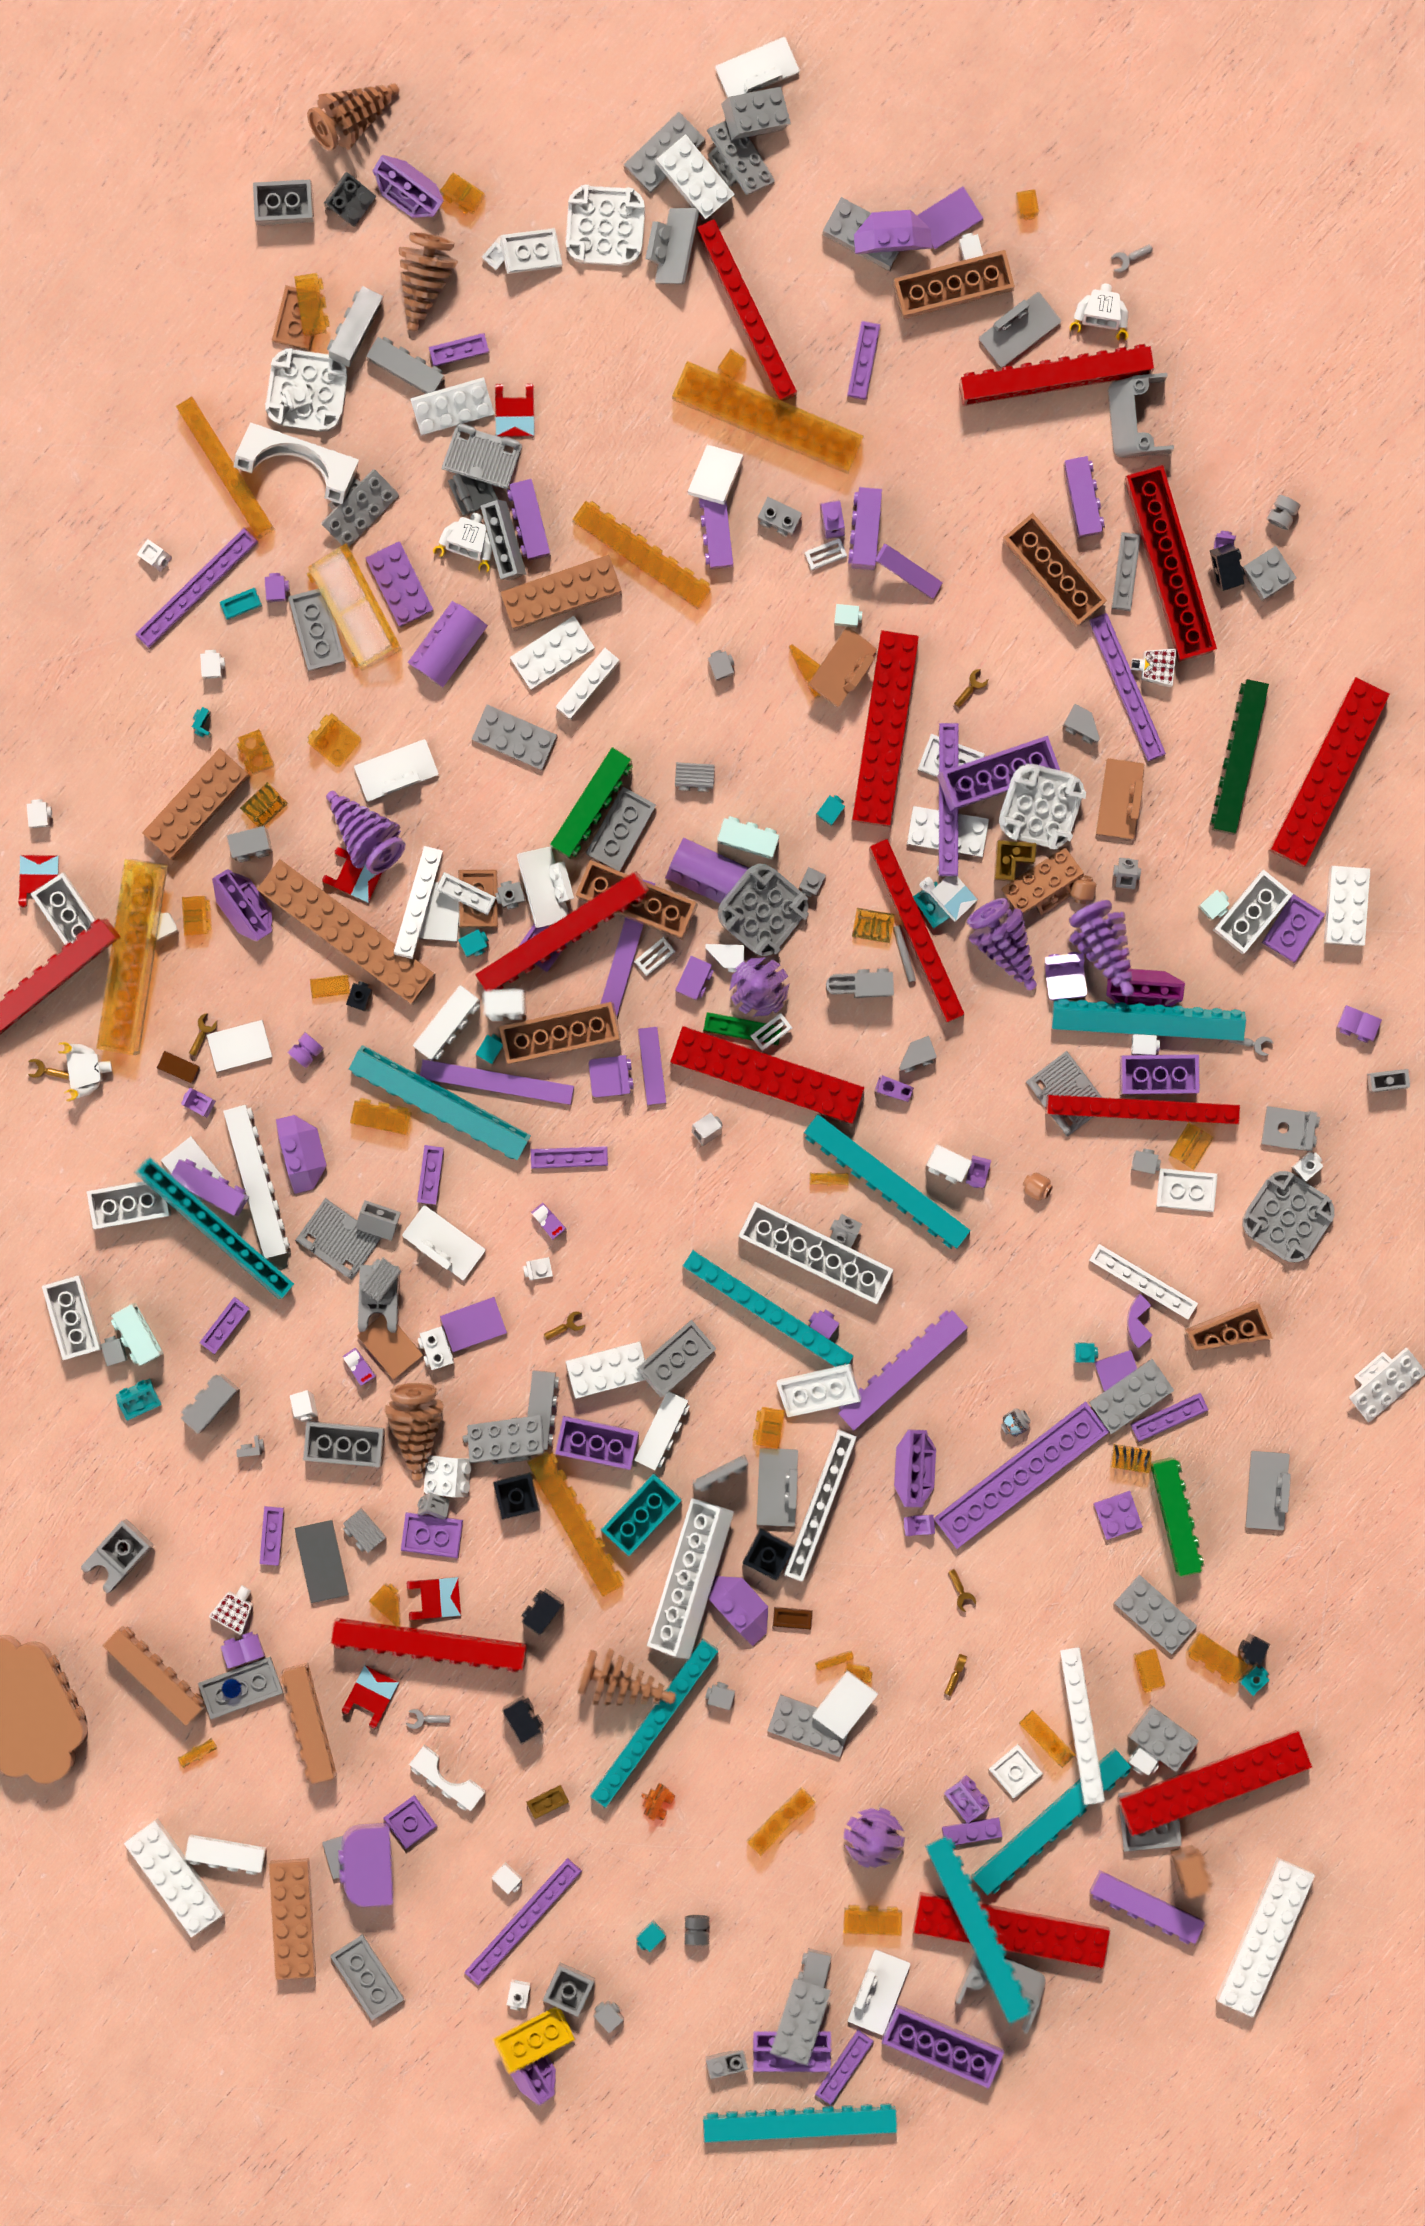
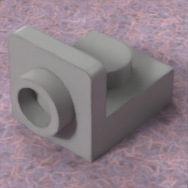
M808 867L799 889L808 897L816 896L826 875Z
M255 1435V1447H252V1444L241 1445V1449L236 1450L237 1457L261 1455V1450H264V1440L260 1439V1435Z
M428 1493L418 1501V1515L422 1516L427 1513L437 1518L445 1519L447 1518L450 1500L433 1493Z

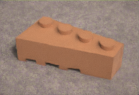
M1256 1300L1185 1329L1191 1347L1194 1350L1273 1339L1261 1306Z

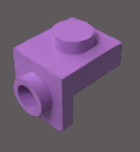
M189 1088L183 1097L181 1105L207 1118L216 1101L197 1090Z
M972 1155L966 1184L974 1188H984L991 1160Z
M934 1515L904 1517L905 1535L935 1534Z

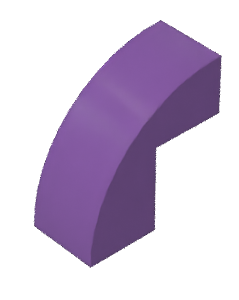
M1138 1294L1133 1300L1127 1315L1128 1333L1137 1348H1140L1153 1336L1137 1319L1151 1306L1141 1294Z

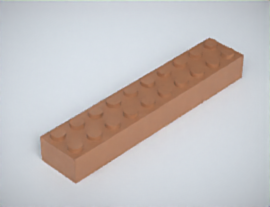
M281 859L278 860L257 888L259 892L412 1005L435 975V973L416 959L395 955L394 949L396 944Z

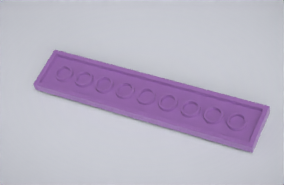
M1083 1402L934 1517V1520L956 1549H958L1109 1433V1431L1087 1402Z

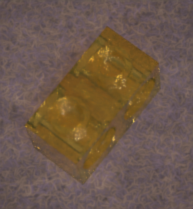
M260 729L238 737L239 743L236 744L240 754H245L246 760L244 764L248 772L251 771L255 775L275 767ZM249 739L256 740V746L252 749L246 747V742ZM256 757L263 758V764L259 767L253 764V760Z

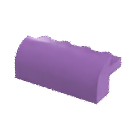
M452 601L407 663L422 672L433 682L444 687L488 625L469 610Z
M683 837L665 878L721 904L722 900L749 868Z
M753 2032V2072H831V2032L817 2033L807 2065L770 2053L777 2032Z

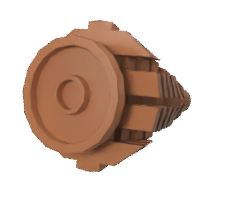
M392 83L387 88L384 85H378L375 88L364 87V92L359 88L330 94H319V100H317L318 107H312L307 112L309 126L317 141L328 151H332L337 145L350 150L355 144L354 142L376 120L377 116L375 113L380 115L385 106H388L392 101L391 96L399 93L397 84Z
M410 232L409 240L417 245L424 246V250L399 247V255L406 258L405 260H400V266L408 270L407 272H401L402 279L415 284H402L404 292L414 295V297L404 296V303L412 306V308H405L406 315L410 317L407 328L411 331H417L419 319H425L427 315L422 309H431L433 302L424 300V298L436 299L440 292L428 288L442 289L446 282L438 278L448 279L452 271L444 268H455L458 261L435 253V250H452L455 244L453 241L431 234Z
M407 1383L391 1389V1399L393 1401L389 1402L390 1406L385 1405V1414L388 1417V1422L393 1428L394 1436L398 1439L397 1443L402 1449V1456L407 1459L405 1461L407 1468L412 1470V1479L416 1481L423 1479L422 1468L424 1469L427 1466L428 1459L426 1458L431 1455L430 1447L433 1446V1440L438 1431L437 1423L440 1424L444 1405L441 1400L434 1399L436 1397V1388L426 1383Z
M610 1648L608 1649L602 1671L595 1669L594 1664L597 1652L590 1649L577 1693L585 1694L589 1681H598L592 1705L599 1704L605 1683L609 1684V1689L604 1705L611 1704L616 1687L621 1688L616 1706L623 1704L627 1690L632 1691L629 1704L632 1705L635 1704L638 1693L643 1695L640 1705H647L649 1697L654 1698L653 1704H659L660 1700L670 1704L674 1703L676 1694L670 1691H663L664 1685L660 1682L658 1688L652 1687L654 1677L649 1675L647 1684L641 1683L644 1671L639 1669L636 1681L630 1680L634 1664L629 1661L624 1678L619 1677L624 1657L620 1654L613 1675L609 1674L614 1650Z

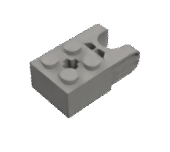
M881 968L873 973H870L869 969H859L854 974H834L828 978L826 989L833 995L854 994V998L891 997L894 995L893 972H889V968Z
M360 1265L359 1332H365L368 1329V1322L373 1314L382 1313L387 1319V1329L391 1333H396L398 1324L399 1277L379 1303L360 1289L362 1286L360 1282L366 1274L369 1276L373 1271L372 1265Z
M127 1519L122 1520L83 1563L81 1570L89 1572L98 1565L104 1566L108 1570L109 1575L106 1583L103 1585V1590L108 1594L123 1581L152 1549L154 1544ZM123 1543H126L128 1545V1550L124 1551L123 1548L125 1546L123 1545Z

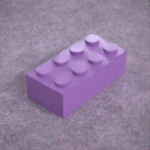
M859 487L858 492L854 494L853 506H857V510L853 511L851 525H855V530H851L850 544H853V549L849 550L848 563H852V569H875L882 489Z
M1199 1054L1120 1056L1121 1094L1199 1093Z
M564 1415L555 1454L631 1470L639 1431Z

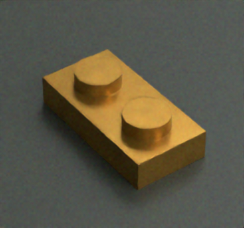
M560 1784L526 1801L534 1819H537L569 1803V1800Z

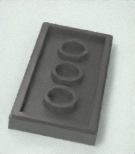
M333 1519L296 1527L295 1533L311 1603L349 1595Z

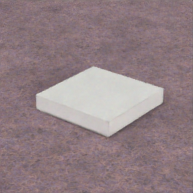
M1018 1744L989 1768L991 1773L1013 1798L1043 1774Z

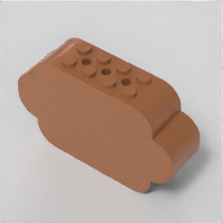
M0 1635V1770L10 1777H20L28 1773L29 1777L35 1782L41 1784L52 1783L67 1774L75 1764L76 1753L74 1749L85 1740L88 1731L87 1722L84 1718L86 1713L82 1706H78L75 1691L69 1689L67 1685L69 1680L65 1672L60 1671L58 1667L60 1662L55 1654L52 1655L46 1645L36 1641L21 1645L13 1636Z

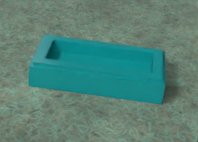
M255 587L219 602L226 620L262 606Z

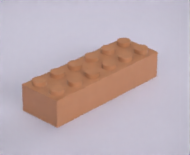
M1005 250L894 278L893 280L903 320L1011 292L1015 288Z
M1034 513L1003 537L1002 541L1076 628L1107 602L1106 598Z
M606 555L500 593L512 628L515 631L622 594V590L610 556Z
M219 748L142 833L173 860L250 775Z
M590 860L576 892V897L588 902L629 875ZM645 882L649 889L645 893L647 897L639 902L633 900L629 903L631 907L622 913L620 910L615 912L618 915L684 940L698 904L693 900Z
M613 1002L499 1026L507 1064L622 1040Z
M124 1626L120 1627L104 1643L103 1647L187 1726L206 1706L203 1703V1697L189 1690L191 1686L185 1680L180 1681L176 1677L177 1673L170 1666L166 1668L162 1664L163 1659L156 1653L153 1655L148 1650L149 1646L143 1640L138 1641L134 1637L135 1633L128 1626L126 1628Z
M304 1663L288 1667L283 1671L281 1681L283 1687H287L288 1692L285 1694L287 1704L292 1706L293 1711L290 1713L292 1723L297 1726V1731L295 1732L296 1740L298 1743L301 1742L302 1745L300 1755L302 1761H306V1778L311 1780V1784L334 1779L337 1772L309 1664Z
M309 1858L270 1861L269 1874L275 1978L315 1977L316 1965Z

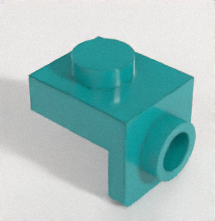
M204 707L201 710L197 709L193 716L195 721L191 726L195 729L194 733L202 738L205 736L211 737L212 735L203 729L211 713Z

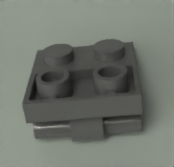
M345 172L324 201V206L329 210H333L347 223L355 227L376 198V195L352 175Z
M460 474L454 475L453 479L448 480L463 517L480 510L481 505L498 500L491 484Z

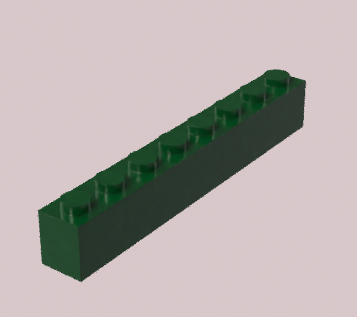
M1246 679L1244 683L1240 684L1238 694H1241V700L1235 706L1234 713H1237V718L1231 724L1230 731L1233 732V736L1227 742L1226 750L1229 751L1228 758L1223 760L1222 769H1225L1224 776H1220L1218 788H1221L1220 794L1216 795L1214 806L1217 808L1215 814H1212L1210 819V825H1213L1212 830L1232 835L1236 834L1269 687L1268 683Z

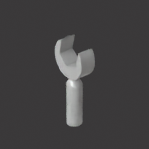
M1149 244L1130 253L1129 256L1122 252L1115 253L1111 259L1119 258L1123 264L1121 268L1114 269V271L1117 273L1124 272L1128 268L1130 260H1135L1152 252L1151 245Z
M1265 1036L1258 1038L1255 1042L1244 1038V1041L1229 1040L1230 1043L1248 1047L1254 1046L1255 1052L1261 1056L1269 1055L1262 1052L1261 1044L1265 1041L1273 1044V1041Z
M411 1709L409 1712L415 1713L418 1720L415 1724L406 1723V1725L412 1729H417L422 1726L424 1721L428 1723H450V1715L424 1716L423 1712L419 1709Z

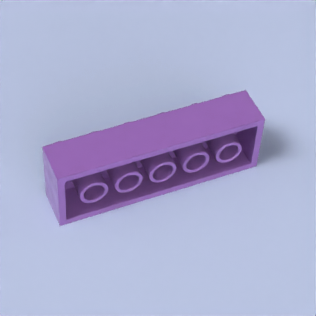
M1045 736L942 771L937 777L949 810L953 811L1006 793L1015 771L1021 766L1036 764L1060 770L1049 737Z
M898 2004L894 2008L881 2039L885 2045L987 2088H990L1004 2054L1002 2048Z

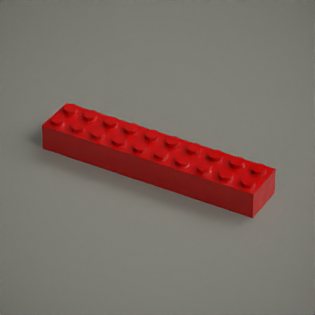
M1146 344L1135 345L1134 349L1127 350V347L1115 349V352L1108 353V350L1096 352V355L1089 356V353L1077 355L1078 358L1074 359L1066 356L1058 358L1059 361L1051 362L1049 359L1042 360L1037 365L1024 363L1019 368L1005 366L1000 371L987 369L983 370L982 374L976 375L975 372H968L959 381L962 405L996 401L1112 382L1137 375L1152 374L1154 363L1151 346L1146 347Z
M1161 465L1127 475L1125 483L1173 646L1176 649L1178 662L1215 652L1217 650L1216 642L1164 466Z
M884 630L880 632L852 822L890 827L919 640L917 635Z
M1357 677L1352 680L1268 851L1301 867L1306 866L1390 693Z
M685 1026L681 1028L670 1061L672 1064L850 1124L853 1123L865 1088Z
M336 1618L334 1620L331 1644H335V1648L346 1649V1647L350 1646L354 1647L355 1651L361 1652L372 1649L373 1653L385 1654L387 1651L392 1652L393 1656L404 1657L405 1654L412 1655L411 1658L413 1659L431 1657L430 1661L442 1662L443 1659L450 1660L451 1664L461 1665L462 1662H468L471 1667H480L482 1664L488 1665V1669L499 1670L500 1667L507 1668V1671L516 1673L524 1667L527 1647L526 1643Z
M1295 1730L1117 1798L1129 1833L1134 1836L1313 1767L1299 1731Z
M919 1892L913 1933L970 1943L949 1897ZM978 1903L981 1910H986L990 1918L987 1920L989 1927H994L998 1935L995 1938L998 1945L1002 1944L1004 1950L1098 1968L1104 1967L1110 1934L1109 1927Z

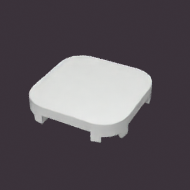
M589 184L581 185V187L574 190L568 201L566 247L569 255L575 261L586 264L625 266L634 263L641 255L643 245L645 206L641 195L629 187L589 186Z
M292 348L279 352L271 362L267 399L265 402V409L269 418L275 424L284 427L319 432L334 429L340 423L343 413L348 378L345 365L329 358L328 354L299 351ZM306 384L313 403L291 410L289 406L285 407L282 396L285 395L283 390H289Z
M1036 764L1021 766L1015 771L1011 779L1000 813L999 824L1002 831L1016 841L1021 840L1046 846L1050 849H1058L1057 847L1064 845L1067 841H1071L1073 837L1071 831L1082 798H1086L1083 783L1075 775Z

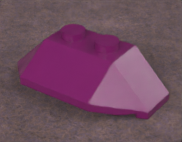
M1128 969L1126 972H1132V980L1129 983L1134 989V992L1129 996L1123 995L1121 986L1115 987L1111 983V980L1115 977L1108 978L1106 996L1115 1003L1172 1007L1177 1002L1183 1001L1185 982L1166 971Z

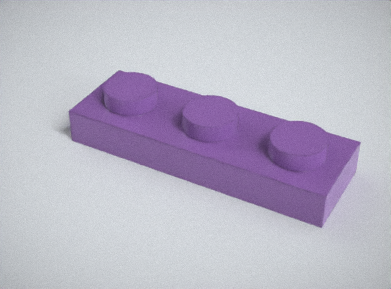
M484 333L429 347L433 366L435 367L489 353Z
M424 1145L417 1198L419 1203L437 1204L443 1147Z
M234 1297L199 1343L213 1354H216L250 1308Z
M264 1506L259 1564L279 1566L284 1508Z
M999 1817L972 1821L968 1824L966 1822L942 1827L943 1836H947V1839L951 1838L954 1845L1002 1837Z

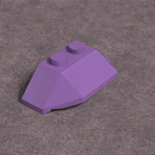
M382 155L372 170L376 176L381 194L412 218L434 217L444 202L437 185L404 160Z
M911 210L872 212L854 234L855 254L932 249L931 229Z
M229 869L212 878L216 902L239 934L257 942L272 932V909L249 878L234 873Z
M296 1115L276 1119L279 1141L294 1193L314 1189L327 1166L318 1129Z
M908 1430L896 1447L894 1487L904 1507H923L924 1502L934 1489L936 1448L926 1430Z
M714 1576L708 1598L733 1627L753 1646L767 1633V1604L743 1578Z
M548 2055L510 2074L520 2092L537 2105H541L555 2095L556 2069Z

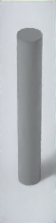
M901 925L895 926L893 929L908 982L916 981Z

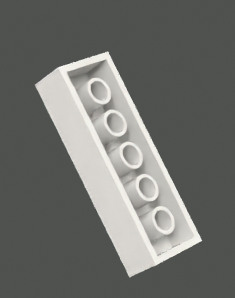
M158 1818L126 1840L124 1845L191 1937L224 1914V1909L188 1860H185V1855Z

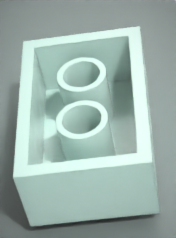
M731 816L728 819L724 818L717 843L771 860L773 859L779 839L776 830L770 828L761 830L758 829L757 824L747 822V825L739 823L740 819Z
M136 1303L111 1315L113 1317L111 1322L114 1328L120 1330L123 1335L120 1337L125 1347L130 1348L132 1352L130 1357L135 1364H139V1366L144 1365L164 1354Z

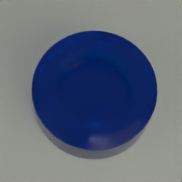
M234 1678L227 1679L222 1685V1692L228 1698L237 1697L242 1689L240 1682Z

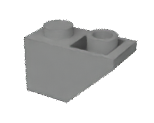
M1074 704L1063 724L1066 727L1065 731L1072 735L1077 733L1083 736L1082 740L1089 744L1093 742L1097 744L1100 738L1092 712Z
M929 1036L909 1044L899 1066L900 1071L905 1070V1073L916 1070L915 1066L922 1063L923 1066L934 1063L933 1059L937 1058Z
M743 2050L727 2051L706 2057L711 2079L748 2070Z

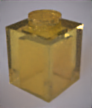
M1036 190L1016 192L1015 198L1019 219H1035V216L1039 214Z
M730 349L718 366L719 375L727 381L729 379L734 381L746 364L747 359Z

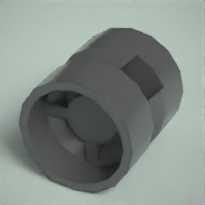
M685 1916V1928L688 1929L685 1932L686 1945L709 1944V1932L706 1929L709 1928L710 1916Z

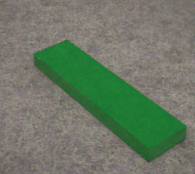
M707 1012L703 1031L754 1041L751 1035L766 1025V1023ZM771 1025L770 1027H768L766 1030H764L757 1036V1039L759 1040L761 1037H763L765 1034L771 1031L774 1027H776V1025ZM782 1027L762 1043H767L781 1032ZM780 1038L773 1045H779Z

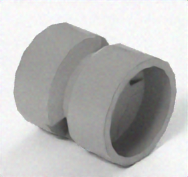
M1278 495L1274 503L1275 509H1271L1267 521L1279 528L1289 530L1293 522L1292 516H1296L1301 505L1289 497Z

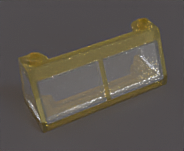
M347 543L307 567L309 572L306 574L310 582L316 583L354 656L351 660L355 668L360 667L361 671L402 650Z

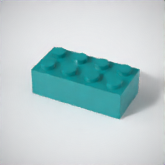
M653 1473L601 1528V1531L623 1552L630 1556L682 1499Z

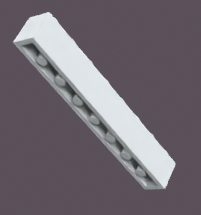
M242 1105L224 1110V1116L246 1195L249 1196L248 1202L263 1256L267 1259L288 1253L287 1249L290 1248L288 1238L283 1236L282 1230H285L283 1220L278 1218L277 1212L280 1211L278 1201L273 1200L272 1193H275L272 1181L268 1182L267 1175L270 1174L267 1163L263 1164L262 1156H264L262 1145H258L257 1142L259 1133L257 1126L253 1127L251 1119H254L252 1108Z
M837 1430L784 1572L786 1576L803 1582L856 1440L855 1435Z
M1080 1648L1060 1650L1085 1805L1105 1802Z

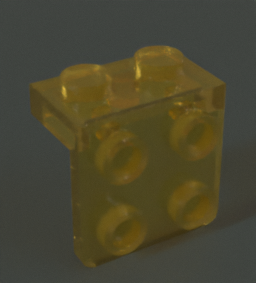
M333 713L329 716L326 714L320 721L321 726L318 730L314 729L307 737L309 739L307 743L333 765L340 767L361 742V737L341 722Z

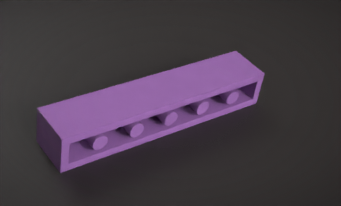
M1099 1870L1090 1889V1893L1093 1894L1092 1898L1100 1902L1106 1900L1110 1902V1907L1119 1911L1122 1908L1128 1911L1127 1915L1135 1919L1139 1916L1145 1919V1924L1154 1928L1157 1925L1162 1928V1932L1170 1936L1174 1933L1180 1936L1179 1940L1186 1944H1190V1942L1195 1944L1205 1925L1204 1920Z

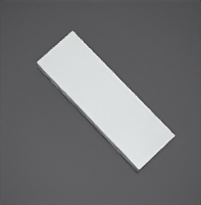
M445 872L436 887L437 891L488 915L496 897Z

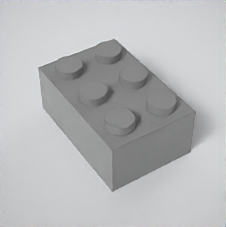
M781 87L730 96L721 103L731 140L781 131L791 124Z
M311 180L253 183L254 214L257 225L314 222Z
M224 1374L214 1375L207 1382L209 1387L206 1390H200L194 1397L195 1403L193 1405L191 1403L188 1404L181 1412L183 1416L180 1419L197 1434L201 1433L239 1391V1388Z
M1151 1704L1128 1734L1129 1738L1175 1772H1177L1199 1742L1197 1738Z

